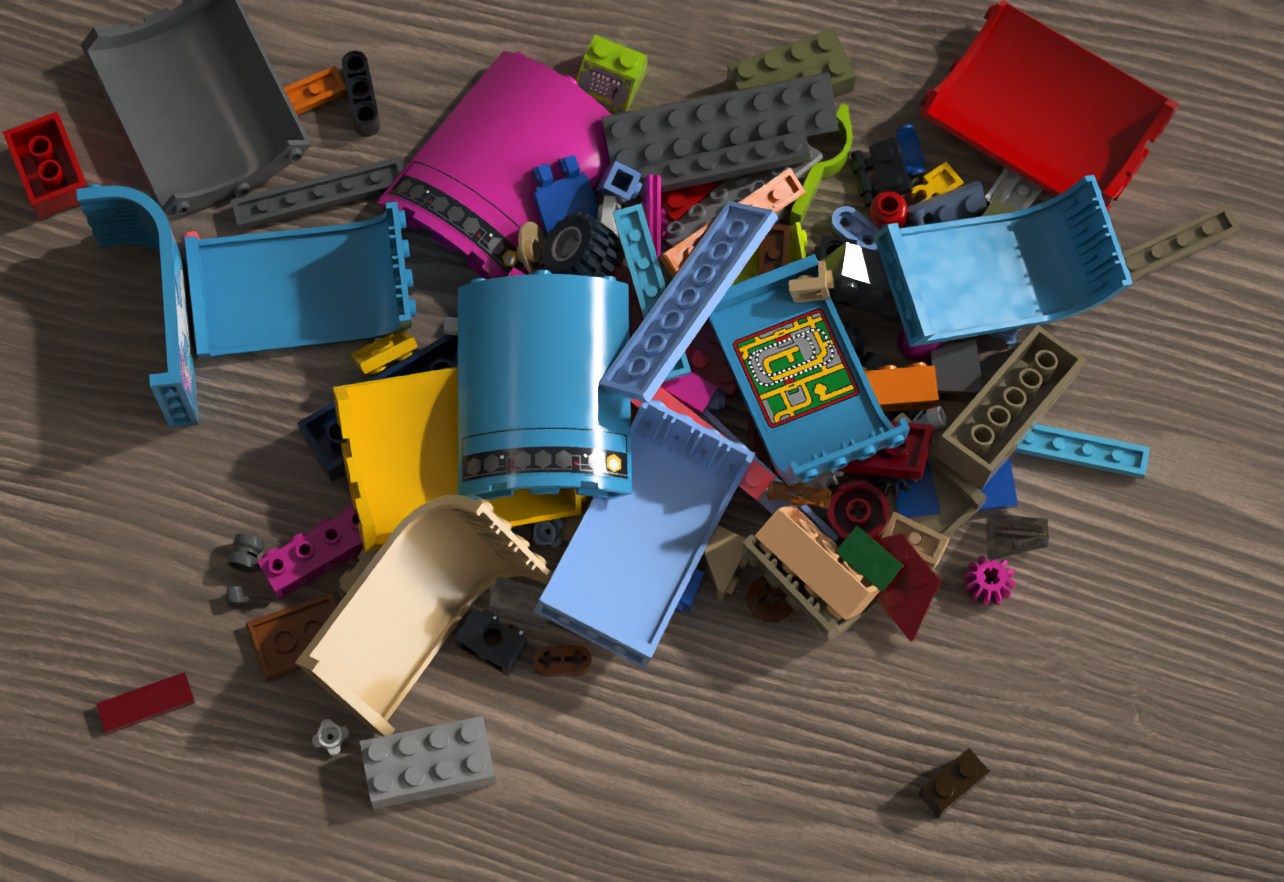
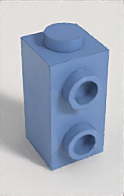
M614 161L606 167L594 194L603 199L604 196H616L622 205L626 202L630 203L632 198L635 199L642 187V183L638 182L642 174Z

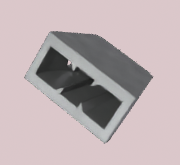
M976 340L966 341L929 352L927 366L935 365L939 401L970 403L983 388Z

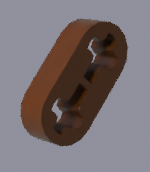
M579 645L547 646L537 650L533 663L536 672L544 677L580 676L590 670L592 657L587 648ZM575 654H581L582 659H587V661L582 662L579 668L575 667L574 662H564V660H573ZM544 655H550L553 661L561 660V662L551 663L549 669H545L544 664L539 663V661L544 660Z

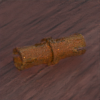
M771 481L767 489V497L769 500L790 502L796 507H802L804 504L828 508L831 501L830 489L807 487L805 483L801 482L795 483V485H787L786 483ZM789 492L809 495V497L792 495Z

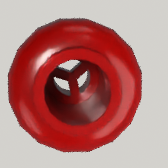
M891 191L882 192L876 195L871 202L869 220L879 230L892 223H898L899 228H903L907 220V203L898 193Z

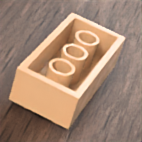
M795 505L778 508L755 535L761 541L759 543L761 549L766 553L769 551L771 556L775 554L783 562L781 564L782 568L793 577L797 575L806 583L804 588L815 598L820 596L828 604L826 607L828 611L838 619L843 618L847 620L859 615L880 592L879 589L835 552L838 545Z

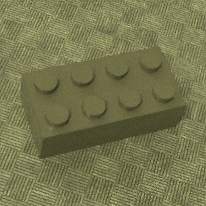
M834 28L729 64L727 66L726 81L730 90L733 91L828 72L830 73L833 97L836 98L853 92L856 75Z

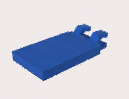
M575 155L558 159L563 179L554 182L549 163L531 168L537 186L535 188L536 192L531 193L545 238H547V233L550 229L555 227V223L559 220L562 221L568 214L573 215L579 211L581 213L586 212L598 220V206L588 175H585L584 172L580 173V167Z

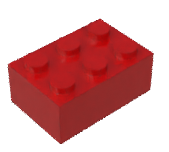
M58 111L3 131L30 204L38 220L81 204L77 201V189L85 188L88 184Z

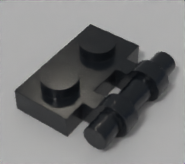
M895 136L869 146L870 158L864 159L861 150L851 153L853 161L851 168L853 174L857 175L859 182L858 193L863 198L866 207H870L872 200L875 198L874 195L891 191L902 196L913 191L899 139ZM875 169L878 180L870 182L868 172Z

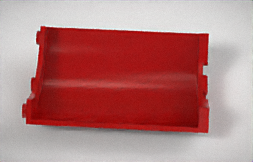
M1005 0L998 2L996 5L992 4L984 16V19L987 20L967 52L962 58L957 57L949 70L951 73L933 90L929 89L920 103L924 107L919 115L1055 197L1068 190L1084 176L1095 175L1108 212L1111 208L1109 205L1111 201H1117L1149 155L1150 150L1146 149L1150 141L1154 143L1157 137L1161 136L1180 104Z

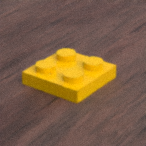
M403 331L378 339L349 355L359 370L364 374L369 373L373 375L386 368L385 364L394 359L402 361L413 354L412 350L418 348L414 337L408 332Z

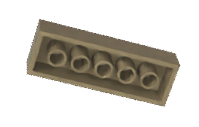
M1037 325L943 433L932 455L982 490L1075 380L1086 358Z

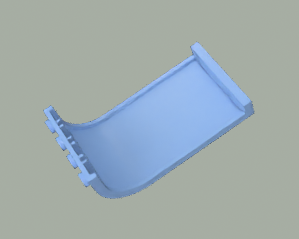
M650 400L649 403L642 402L630 427L632 494L612 500L598 497L593 498L534 610L535 613L643 669L646 668L712 534L755 456V453L750 451L745 445L728 440L721 436L718 431L699 425L691 417L672 411L658 400Z

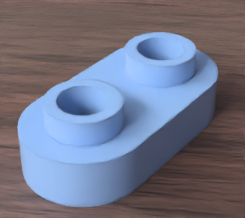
M842 206L834 211L831 219V228L835 234L843 239L857 240L858 246L878 252L873 236L880 230L871 221L849 206ZM847 221L850 223V226L843 227L840 223ZM870 239L872 244L866 245L863 243V240Z

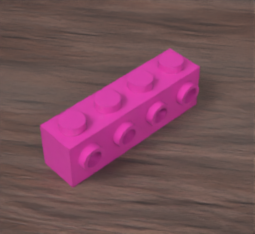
M353 504L345 507L341 512L342 514L332 520L331 518H326L320 521L315 526V529L309 533L295 535L288 541L289 544L279 550L273 548L262 555V559L257 561L278 600L360 554L364 547L358 529L360 520L357 511L354 512Z

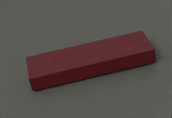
M183 672L98 702L96 706L106 734L196 702L187 675Z

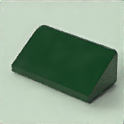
M857 525L835 551L881 592L884 591L904 566Z

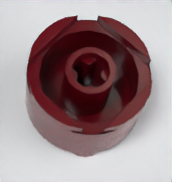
M855 480L844 483L837 489L828 503L829 525L839 537L838 540L841 543L856 525L874 540L879 539L889 523V505L886 496L880 489L866 481ZM856 509L861 510L863 514L862 519H857L856 516H853Z

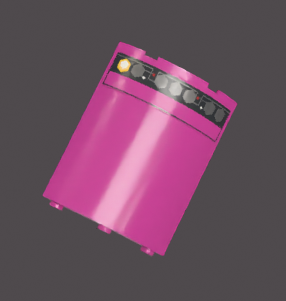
M503 51L380 197L377 204L386 211V203L398 202V209L405 210L406 226L417 231L421 227L432 232L430 235L431 239L451 253L454 249H457L469 259L466 265L482 279L506 277L513 267L525 273L526 268L517 256L520 228L526 222H534L543 231L531 193L536 192L535 188L537 187L531 168L549 163L554 182L563 179L558 159L575 155L580 167V173L584 172L585 175H588L593 189L601 179L606 167L610 165L601 116L610 115L611 113L578 87L577 82L569 75L562 76L549 67L526 57L521 52Z

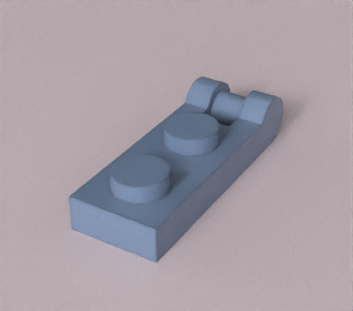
M975 181L909 206L907 216L909 220H912L913 225L911 227L962 220L986 211L987 204L983 186L979 181ZM928 213L929 219L923 220L925 214Z

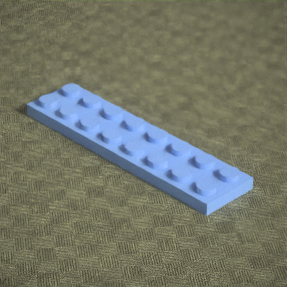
M728 201L600 380L599 385L610 393L649 403L777 221L778 217L774 210Z

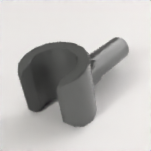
M241 586L227 588V602L231 607L237 608L244 604L269 606L270 598L244 596Z

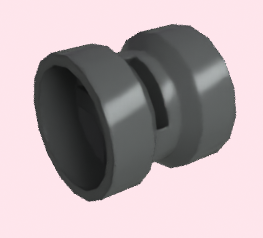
M236 534L233 541L234 552L229 554L227 565L239 571L255 573L258 567L257 557L258 554L262 553L265 543L251 535Z

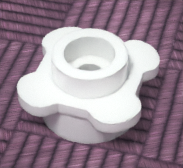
M325 719L321 722L317 735L313 736L312 743L317 748L323 747L327 749L330 755H337L341 751L340 745L343 740L349 737V731L346 727H339L332 720ZM332 734L334 736L333 739L329 740L328 735Z

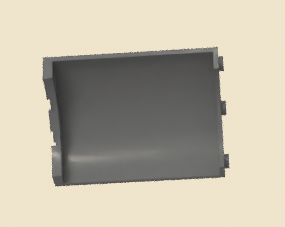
M182 0L183 3L170 11L168 8H164L144 17L145 23L129 27L128 23L115 26L94 27L80 44L154 201L162 208L165 215L174 214L175 216H182L189 211L205 208L233 197H243L252 188L270 179L291 163L299 161L303 157V153L312 145L240 0Z

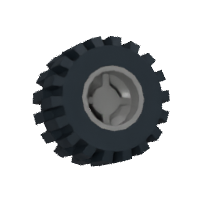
M579 211L573 215H566L562 221L559 220L555 223V227L550 229L547 233V238L542 243L543 249L540 251L539 256L542 258L540 266L543 270L550 271L551 274L581 275L598 278L608 276L610 272H613L614 264L619 258L617 252L620 250V244L617 242V235L586 212L581 213Z

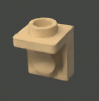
M818 261L819 277L804 275L795 280H789V292L794 303L830 299L829 288H834V276L832 270H827L824 261Z

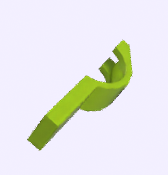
M841 103L836 114L839 128L837 132L844 143L843 151L834 159L817 162L811 167L802 186L805 193L796 199L791 210L790 224L802 223L821 180L840 172L848 162L853 134L849 108L846 104Z

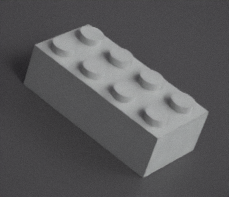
M483 716L360 741L373 809L496 784Z

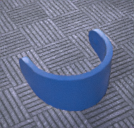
M909 124L898 127L896 138L899 139L909 176L925 173L923 152L914 126Z

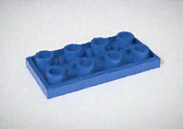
M1010 457L981 490L987 496L986 503L977 512L1018 506ZM926 461L922 480L917 479L916 484H908L910 487L909 494L904 493L900 489L899 498L895 499L897 512L907 518L941 514L931 466Z

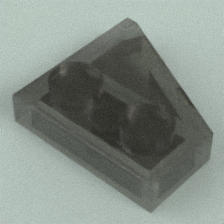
M987 513V558L993 560L1047 547L1049 540L1048 519Z

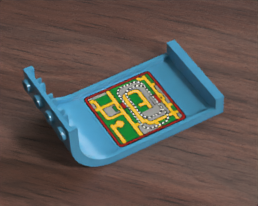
M815 254L730 286L708 317L763 445L775 469L787 485H793L800 481L802 483L809 482L817 478L820 473L828 470L831 472L845 467L848 462L858 458L859 460L867 459L873 456L876 451L886 447L888 449L895 448L905 442L910 430L905 418L900 419L895 428L884 414L831 298L801 303L793 302L789 292V280H795L804 275L819 277L818 260Z

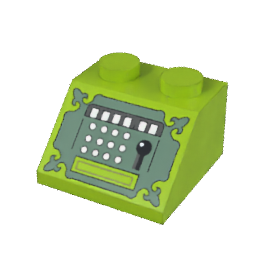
M594 35L580 66L576 79L578 87L612 114L628 111L647 72V55Z

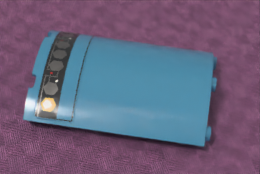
M537 270L529 275L506 276L487 280L476 278L470 280V284L458 287V495L475 500L482 498L488 501L513 496V490L530 489V494L536 495L558 494L559 488L576 489V495L609 500L632 494L630 398L610 393L599 385L600 380L629 341L628 284L616 281V278L613 276L598 278L581 275L551 274L548 270Z

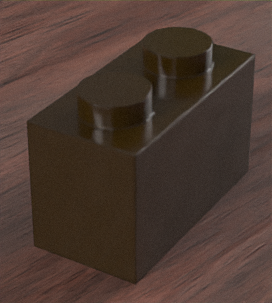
M968 748L923 785L918 795L939 818L983 782L990 771L975 753Z

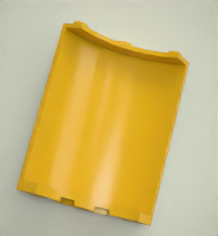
M458 367L333 387L337 423L341 427L342 439L347 441L341 443L353 509L354 512L357 511L360 520L358 529L365 552L379 550L402 520L421 505L441 496L458 495ZM559 488L558 494L531 495L530 489L513 490V496L488 500L487 502L494 507L492 512L496 516L502 517L513 527L581 515L582 502H586V496L576 495V489Z

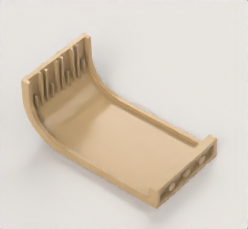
M445 495L430 500L411 512L394 529L295 662L370 731L380 736L392 735L395 731V728L387 721L468 609L484 591L504 579L516 576L527 577L547 585L553 575L545 566L547 561L539 554L531 552L528 549L530 544L521 536L513 534L510 530L512 528L511 524L502 517L496 516L492 512L494 507L482 498L475 500L463 495Z

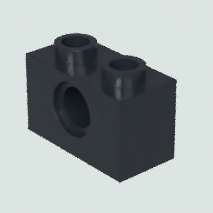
M474 608L455 637L456 646L509 677L528 647L527 638L524 637L525 633L514 625L510 624L507 627L498 622L499 618L486 609H483L481 612ZM496 634L502 639L497 645L491 646L485 643L486 637Z

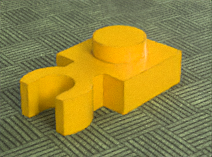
M946 161L925 175L922 181L925 185L915 186L910 193V197L914 198L916 195H923L925 199L922 201L962 187L964 182Z

